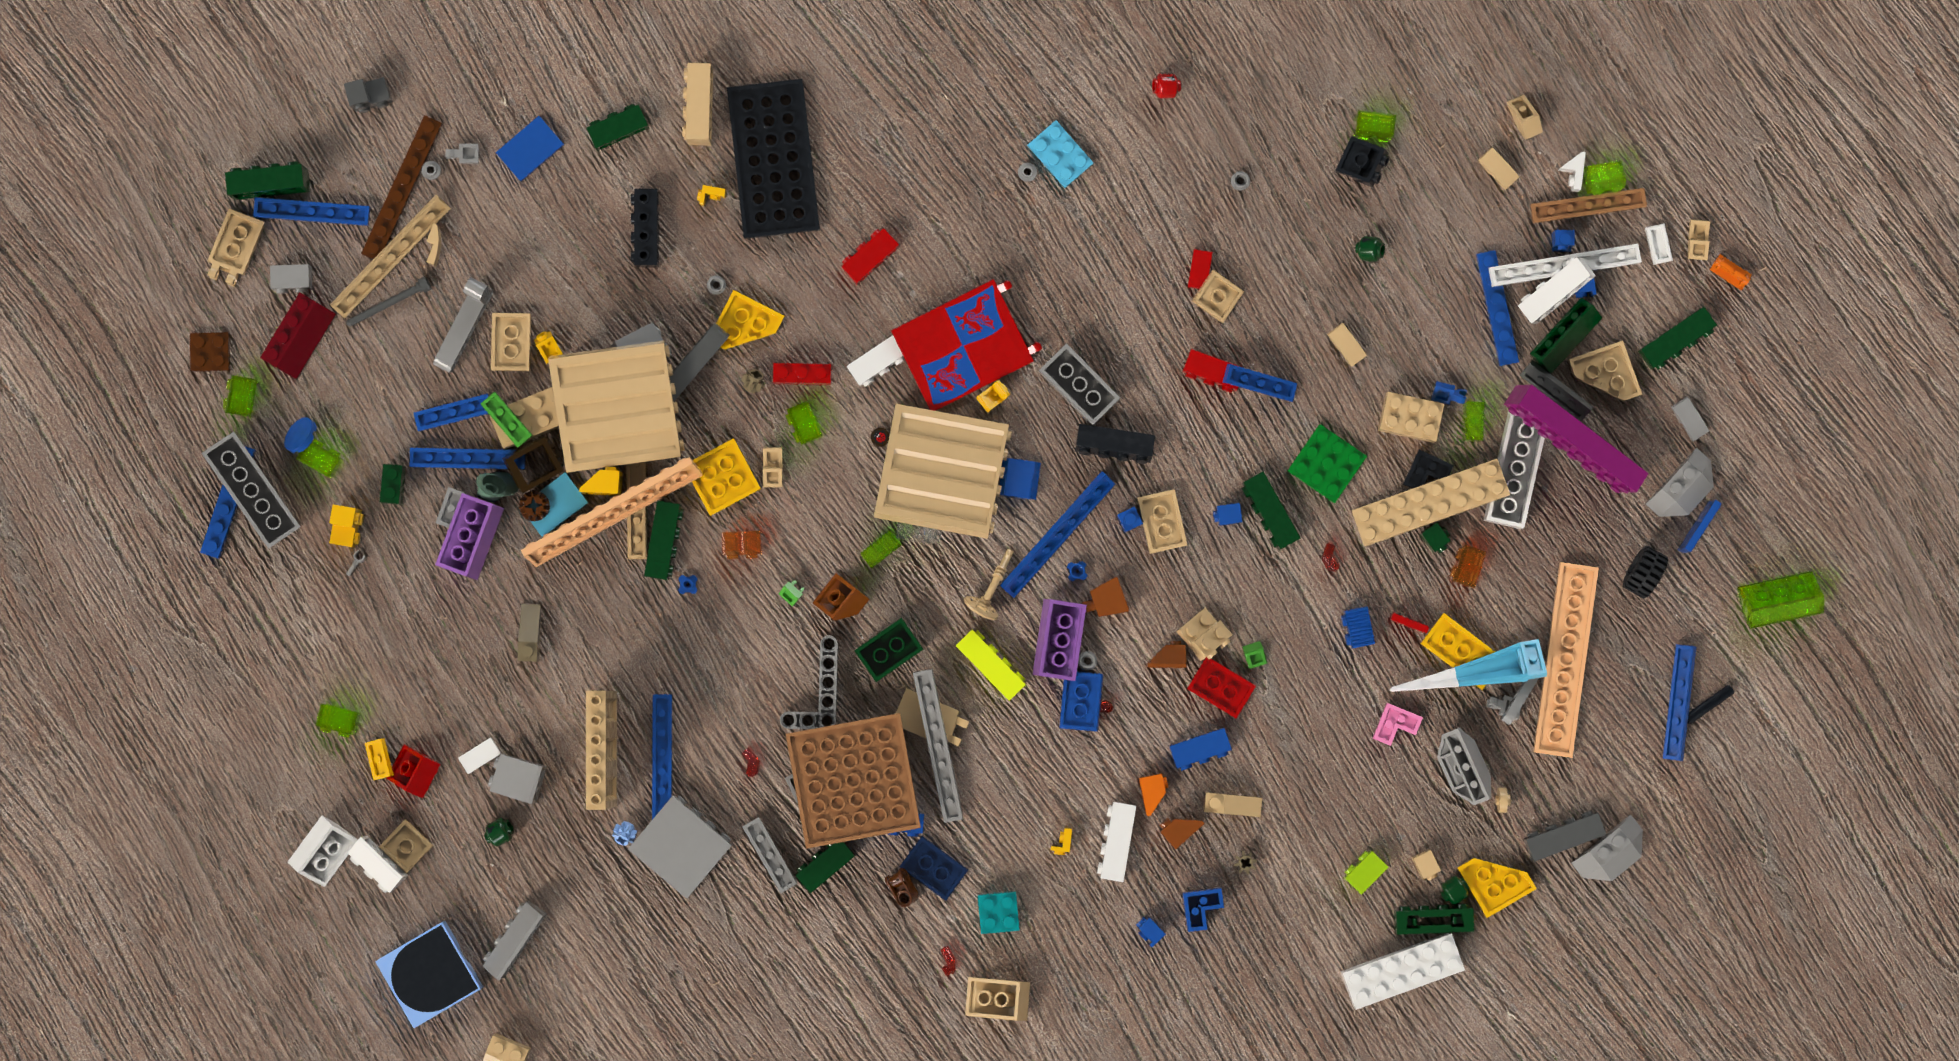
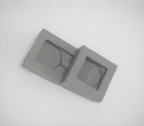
M1685 397L1671 407L1679 423L1683 425L1690 440L1693 442L1709 432L1702 417L1688 397Z

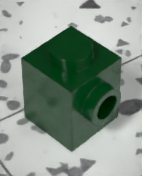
M1434 523L1419 534L1432 553L1438 551L1440 554L1448 548L1447 543L1450 542L1448 538L1450 534L1445 527L1441 528L1438 523Z

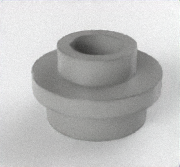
M427 161L422 166V175L428 180H435L441 174V168L435 161ZM429 167H434L433 173H428Z
M1023 163L1018 169V176L1021 180L1030 182L1036 178L1037 169L1032 163ZM1030 169L1031 174L1025 175L1024 170Z
M1242 171L1234 173L1231 178L1232 187L1239 191L1245 190L1250 184L1248 174ZM1242 178L1244 183L1238 184L1237 179Z
M721 276L710 277L707 281L708 291L714 295L724 292L726 288L725 280ZM715 282L720 283L718 289L713 288Z
M1085 651L1079 655L1078 665L1081 669L1088 671L1096 666L1097 658L1094 653ZM1089 657L1091 659V663L1089 665H1086L1084 663V658Z

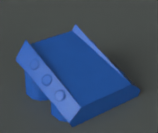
M1007 458L1006 461L1003 460L1002 467H1005L1003 479L1000 478L999 485L1002 486L1000 495L1036 500L1041 463Z

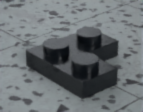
M1419 449L1402 485L1413 489L1424 485L1428 476L1437 480L1450 475L1454 465Z

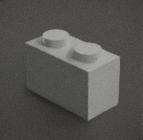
M309 264L270 266L271 289L276 291L277 294H286L288 290H295V293H307L308 289H312V266Z

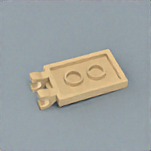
M228 209L207 260L212 264L207 274L209 278L217 280L220 270L229 273L225 282L235 287L238 275L244 276L266 223Z
M906 688L895 714L900 713L903 729L926 738L917 692ZM940 703L947 740L959 746L962 739L952 734L956 725L967 729L969 721L958 717V710Z

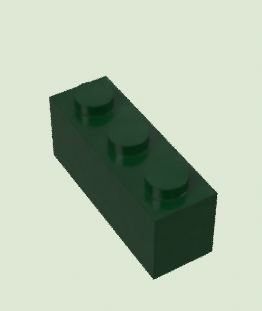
M631 104L624 108L625 111L620 113L613 112L607 115L605 120L600 121L598 119L589 123L590 126L586 129L597 151L649 129L639 104L636 106Z
M845 842L827 845V850L823 853L819 850L811 857L813 861L809 865L805 862L797 869L799 873L796 877L810 893L855 857V854Z

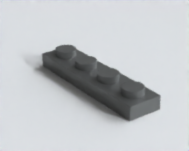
M1533 360L1520 374L1523 379L1580 422L1593 408L1591 404Z

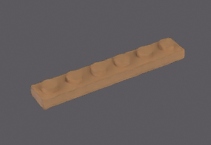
M1644 188L1530 204L1533 224L1647 207Z

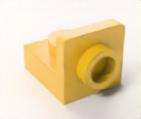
M703 185L702 190H698L697 201H700L701 206H705L707 195L711 200L720 201L721 198H726L727 191L723 188Z
M551 331L542 332L534 339L535 345L546 364L549 363V356L563 354Z
M1064 828V832L1060 831L1059 843H1063L1062 847L1051 846L1050 850H1054V854L1065 855L1066 852H1070L1072 829Z

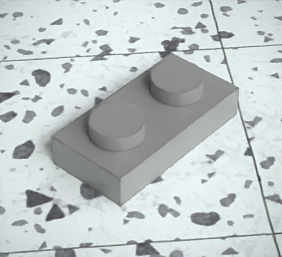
M448 487L436 520L437 524L449 528L460 496L464 492Z

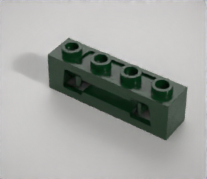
M1456 904L1457 908H1449V905H1437V909H1430L1429 905H1423L1413 910H1410V906H1400L1399 910H1394L1395 934L1474 932L1473 908L1468 907V904ZM1451 914H1460V916H1451ZM1408 916H1451V923H1462V926H1451V924L1417 925V918H1408ZM1408 925H1417L1416 928H1407Z

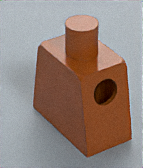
M1114 577L1091 590L1089 593L1092 599L1081 603L1087 605L1086 613L1096 610L1098 617L1129 612L1118 577Z

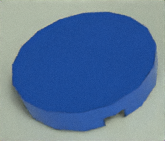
M308 417L297 420L285 436V448L292 453L304 451L314 439L313 432L317 430L316 423Z

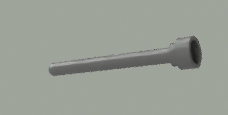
M426 276L418 279V282L415 283L416 285L348 319L346 324L351 327L418 292L426 293L432 290V287Z

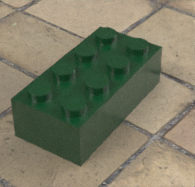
M298 161L288 162L285 166H280L278 163L269 164L267 168L250 166L249 170L231 168L230 172H225L227 195L233 200L311 192L309 171L304 165L299 164Z

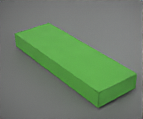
M493 392L481 403L482 407L517 448L533 436L496 392Z

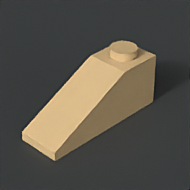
M1205 792L1204 812L1261 817L1262 798Z

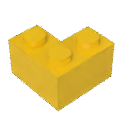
M332 505L329 522L333 524L330 544L352 548L359 544V525L362 526L364 514H361L362 510Z

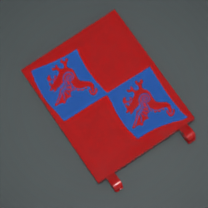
M994 279L891 330L930 410L936 411L1034 362L1031 354L1040 351L1042 346L1039 342H1035L1028 347L1026 346L1001 295V292L1012 288L1010 281L1006 280L996 285Z

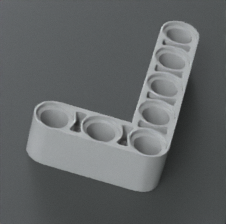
M472 277L468 279L463 289V293L467 297L433 362V365L448 373L454 370L493 294V289Z
M825 636L820 643L819 711L785 712L780 717V724L784 728L815 729L826 727L822 724V718L826 715L832 718V725H836L838 641L835 637ZM827 639H833L835 642L834 647L830 650L824 647V642ZM826 658H832L834 661V666L831 669L824 667L823 663ZM826 677H831L834 681L831 688H826L823 685V680ZM830 696L833 699L831 707L823 705L824 697ZM788 714L794 718V723L791 726H787L784 723V717ZM804 716H812L813 724L811 726L804 725Z

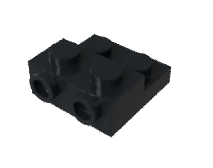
M1351 136L1336 171L1355 179L1357 182L1373 187L1381 179L1382 174L1380 171L1383 166H1387L1390 159L1389 153L1385 148Z

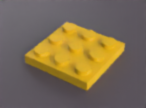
M734 438L693 460L700 468L703 476L692 481L710 516L761 490Z

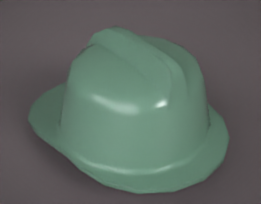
M506 472L483 473L477 476L476 479L478 486L477 498H482L488 502H496L501 497L513 495L519 490L511 474Z

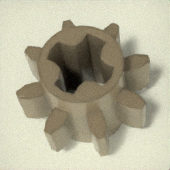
M757 369L747 370L741 379L744 382L743 387L750 393L760 392L761 388H764L766 380H763V373Z
M1241 851L1242 856H1234L1238 861L1233 866L1240 867L1238 873L1245 870L1246 874L1249 875V869L1256 870L1253 862H1256L1257 859L1251 858L1252 852L1247 856L1244 851ZM1249 858L1248 862L1250 865L1243 868L1242 862H1240L1241 859Z

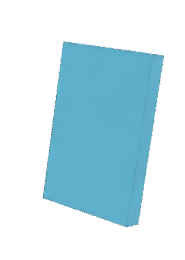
M565 472L540 491L547 496L550 503V509L546 517L539 521L530 522L543 537L589 502L579 492L577 486ZM533 498L532 504L526 507L532 508L534 514H536V508L542 506V504L536 503Z

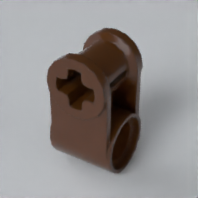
M900 868L892 876L888 875L885 877V883L899 906L908 907L918 900V891L904 868ZM905 893L909 895L910 900L905 898Z

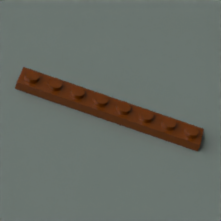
M424 115L361 252L362 255L374 259L388 245L422 171V166L426 162L443 125L441 122Z

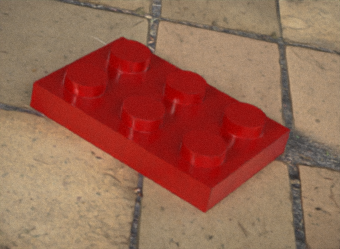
M1206 657L1188 685L1187 690L1237 719L1256 685L1213 659Z

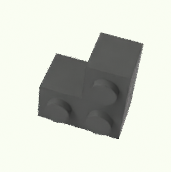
M384 77L367 82L359 79L344 83L349 106L355 112L366 113L370 111V108H385L389 106L388 103L393 102L388 82Z

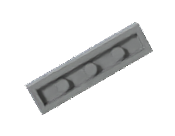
M760 817L742 826L779 892L782 893L798 884Z

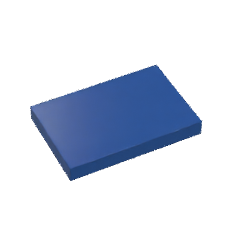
M538 116L501 147L496 154L522 182L562 148L564 144L543 119Z
M1719 501L1707 502L1677 549L1681 553L1692 552L1720 508L1721 503Z
M1077 672L1075 681L1064 680L1060 729L1098 732L1104 674Z

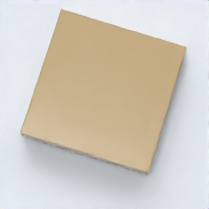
M1212 270L1191 302L1221 323H1224L1244 291L1217 271Z
M405 819L379 848L407 874L434 845Z

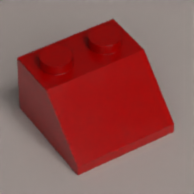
M404 744L392 766L394 775L386 777V779L406 792L423 798L441 764Z

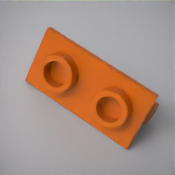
M1719 254L1709 269L1741 291L1749 283L1752 274Z

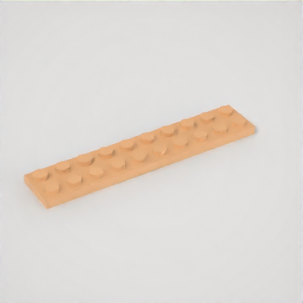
M690 457L683 458L676 465L661 470L660 474L648 477L640 485L632 486L620 496H614L609 502L594 507L591 512L579 515L573 522L563 524L553 533H547L542 539L527 544L521 552L529 562L538 567L703 476V474Z
M1564 562L1559 563L1546 656L1547 677L1543 678L1533 750L1535 753L1573 758L1598 567Z

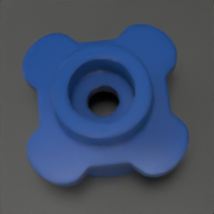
M1080 561L1076 564L1070 562L1067 565L1070 581H1075L1076 579L1085 580L1087 578L1085 562Z
M681 575L679 577V593L685 594L690 592L695 594L697 592L696 582L698 579L695 575L691 577Z

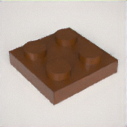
M190 333V371H230V333Z

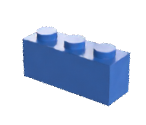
M1225 728L1169 746L1176 768H1181V771L1191 768L1192 763L1198 761L1199 764L1211 761L1210 757L1215 755L1218 758L1229 755L1228 751L1232 750Z

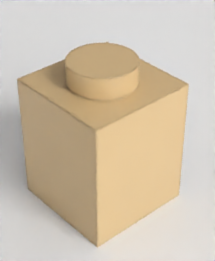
M1429 849L1411 857L1422 879L1427 878L1429 881L1437 877V873L1441 871L1432 851Z

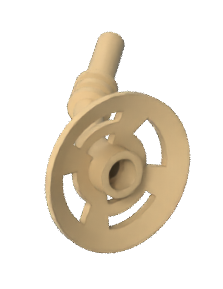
M1006 550L1000 565L996 567L992 575L993 579L984 596H981V598L966 596L964 598L965 604L984 618L990 620L998 618V613L990 605V600L999 582L1003 580L1007 572L1006 568L1014 553L1013 550Z

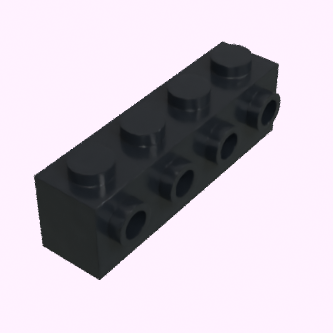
M634 189V194H631V205H634V213H631V224H634V232H631V243H634V251H631V262H634L635 267H659L658 189Z
M1079 424L1075 452H1079L1081 455L1094 454L1100 458L1114 457L1120 461L1134 460L1139 464L1151 463L1155 435Z

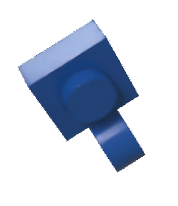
M1436 381L1431 400L1450 405L1451 401L1464 404L1467 390H1455V385Z

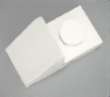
M1581 152L1558 170L1573 173L1569 176L1568 186H1571L1570 192L1578 193L1581 190L1586 152Z

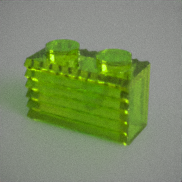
M1358 110L1354 136H1358L1361 140L1377 138L1378 142H1389V140L1394 138L1396 115Z
M1621 160L1584 166L1583 180L1587 194L1600 195L1604 191L1619 192L1625 188L1627 180Z
M235 375L228 379L226 390H229L228 398H225L223 402V409H226L225 413L251 418L257 387L256 379Z
M808 401L787 409L788 414L785 417L789 426L792 424L794 426L795 432L792 434L796 443L800 442L803 446L823 437Z
M1467 401L1463 404L1464 415L1462 417L1464 419L1462 421L1464 423L1462 424V436L1464 438L1462 440L1481 442L1484 440L1485 402Z
M314 438L311 444L298 454L296 459L332 479L343 461L339 457L341 453L332 448L330 450L323 448L324 443Z
M888 530V533L882 535V538H879V540H876V542L867 547L866 550L864 549L863 552H860V555L872 569L898 549L901 543Z
M321 703L315 726L320 727L319 731L331 733V730L339 732V736L349 738L350 735L356 734L361 712Z

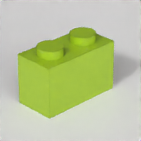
M1371 850L1369 852L1364 851L1358 857L1359 862L1355 866L1351 864L1344 871L1346 875L1343 878L1361 895L1389 868Z

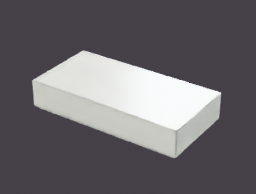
M1665 223L1646 227L1645 232L1653 265L1673 261Z
M490 737L458 759L467 774H470L499 756L501 752Z

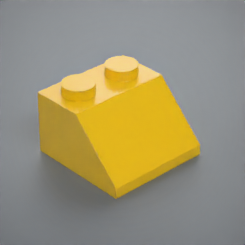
M606 466L605 470H599L579 488V492L592 495L620 496L622 494L623 473L618 471L616 467Z

